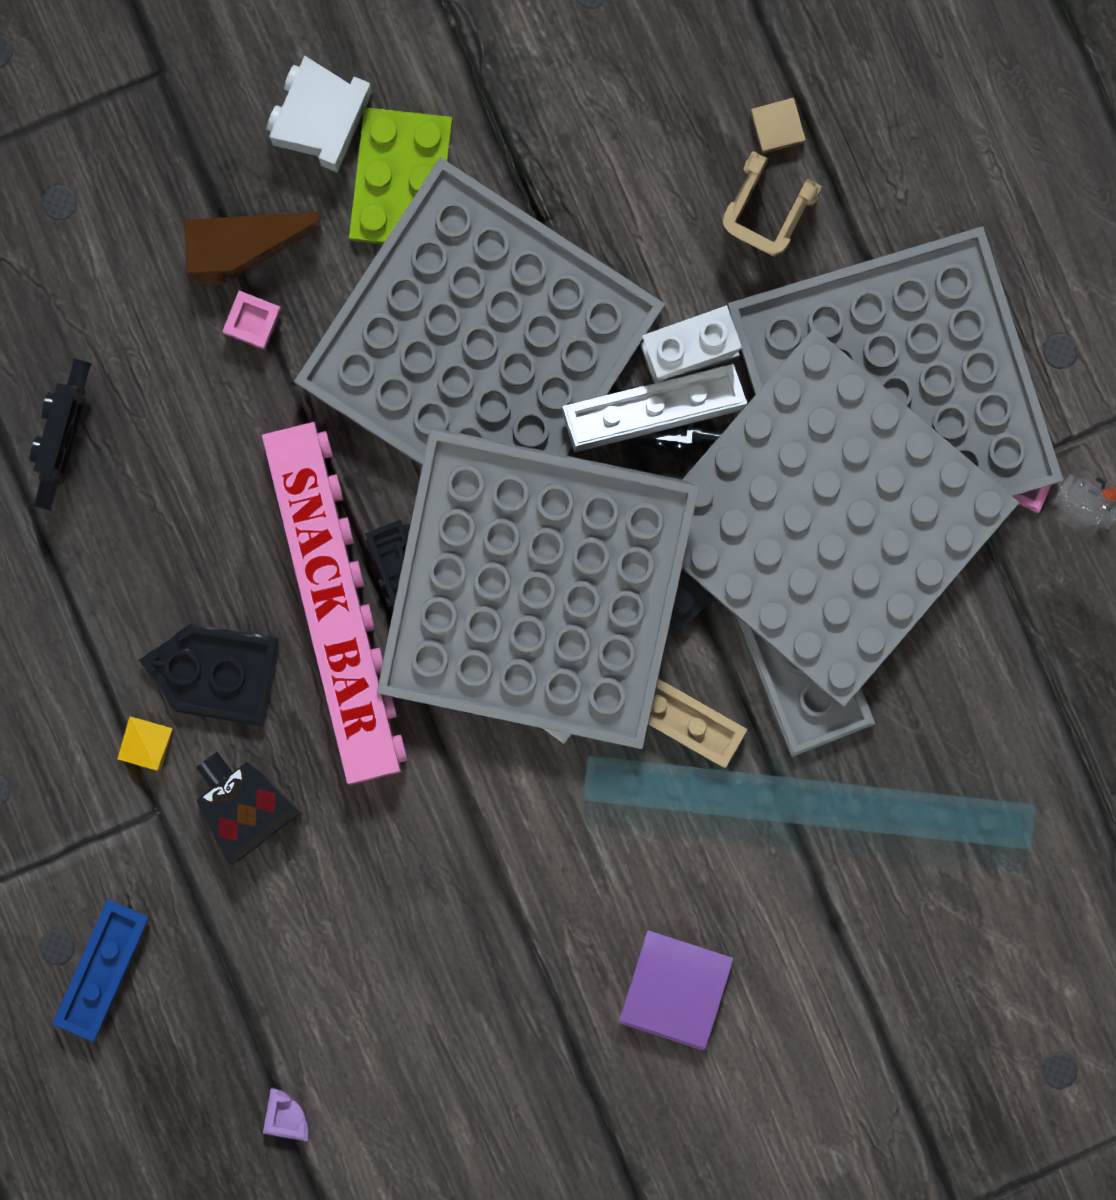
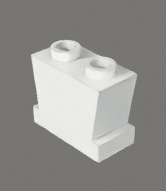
M304 56L300 67L292 66L284 85V90L289 91L282 107L278 105L274 107L266 130L271 132L269 137L273 146L319 156L321 166L338 173L363 116L364 107L367 106L373 93L371 84L357 77H353L351 84Z
M727 305L642 335L644 342L640 344L654 384L691 375L739 358L738 351L742 348Z

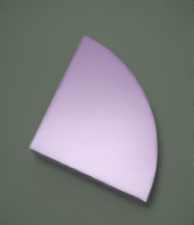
M271 1088L263 1134L308 1141V1121L300 1104L288 1093Z

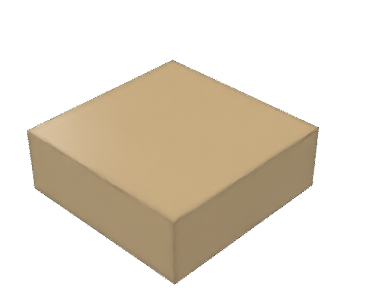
M794 98L751 109L750 113L762 154L805 143L806 139Z

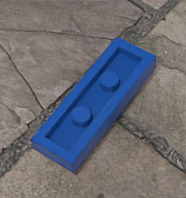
M107 899L54 1018L53 1025L91 1042L96 1041L148 924L149 916Z

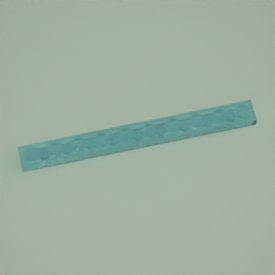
M588 756L583 801L1029 850L1032 848L1036 808L1035 804Z

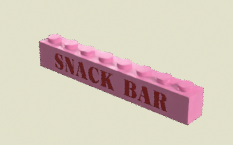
M311 422L263 434L262 438L347 784L352 785L402 772L400 762L408 761L402 735L393 736L389 719L397 717L392 696L377 694L378 675L381 674L383 657L380 647L371 648L368 636L369 631L375 630V624L370 605L361 606L357 588L365 587L359 561L350 562L346 545L353 544L354 539L348 517L339 518L336 502L342 501L343 495L338 475L329 476L325 459L333 457L327 431L318 433L316 424Z

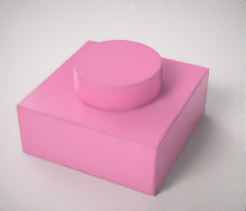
M238 291L222 332L227 336L265 350L282 309L280 306Z

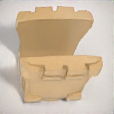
M753 151L744 166L747 177L735 201L728 205L724 214L723 225L731 235L775 257L777 254L783 253L791 242L789 238L806 205L812 206L819 198L818 195L821 192L822 186L807 178L775 242L741 226L737 221L768 162V158Z

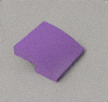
M648 930L618 1023L704 1051L733 958Z

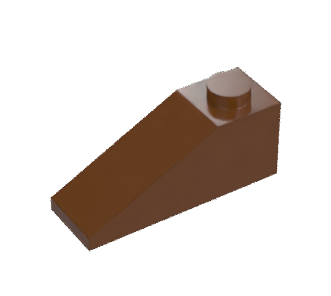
M319 212L184 220L187 274L191 280H199L200 286L226 284L225 278H234L321 229L322 224Z

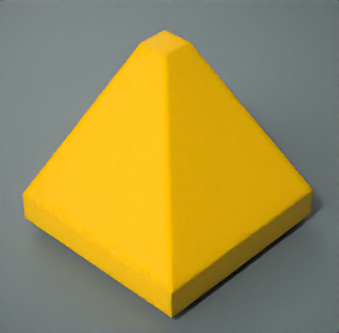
M130 716L117 759L161 772L173 728Z

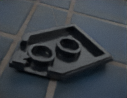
M190 623L177 632L175 636L139 659V661L175 712L264 727L278 653L279 638Z

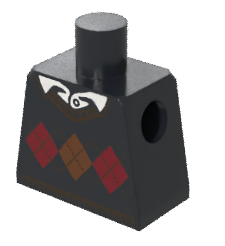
M216 752L196 767L211 787L210 790L196 800L225 859L230 865H235L302 814L296 805L249 762L244 763L233 772L220 754Z

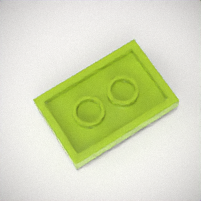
M364 107L349 233L350 241L374 244L385 243L439 158L441 157L448 162L452 117Z

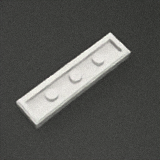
M734 364L566 405L562 408V415L574 452L742 411L746 407L747 402Z

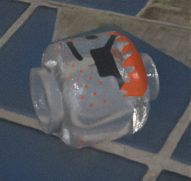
M1086 470L1080 471L1076 476L1069 473L1051 502L1057 506L1055 515L1060 522L1087 537L1093 536L1100 527L1108 532L1116 520V488Z

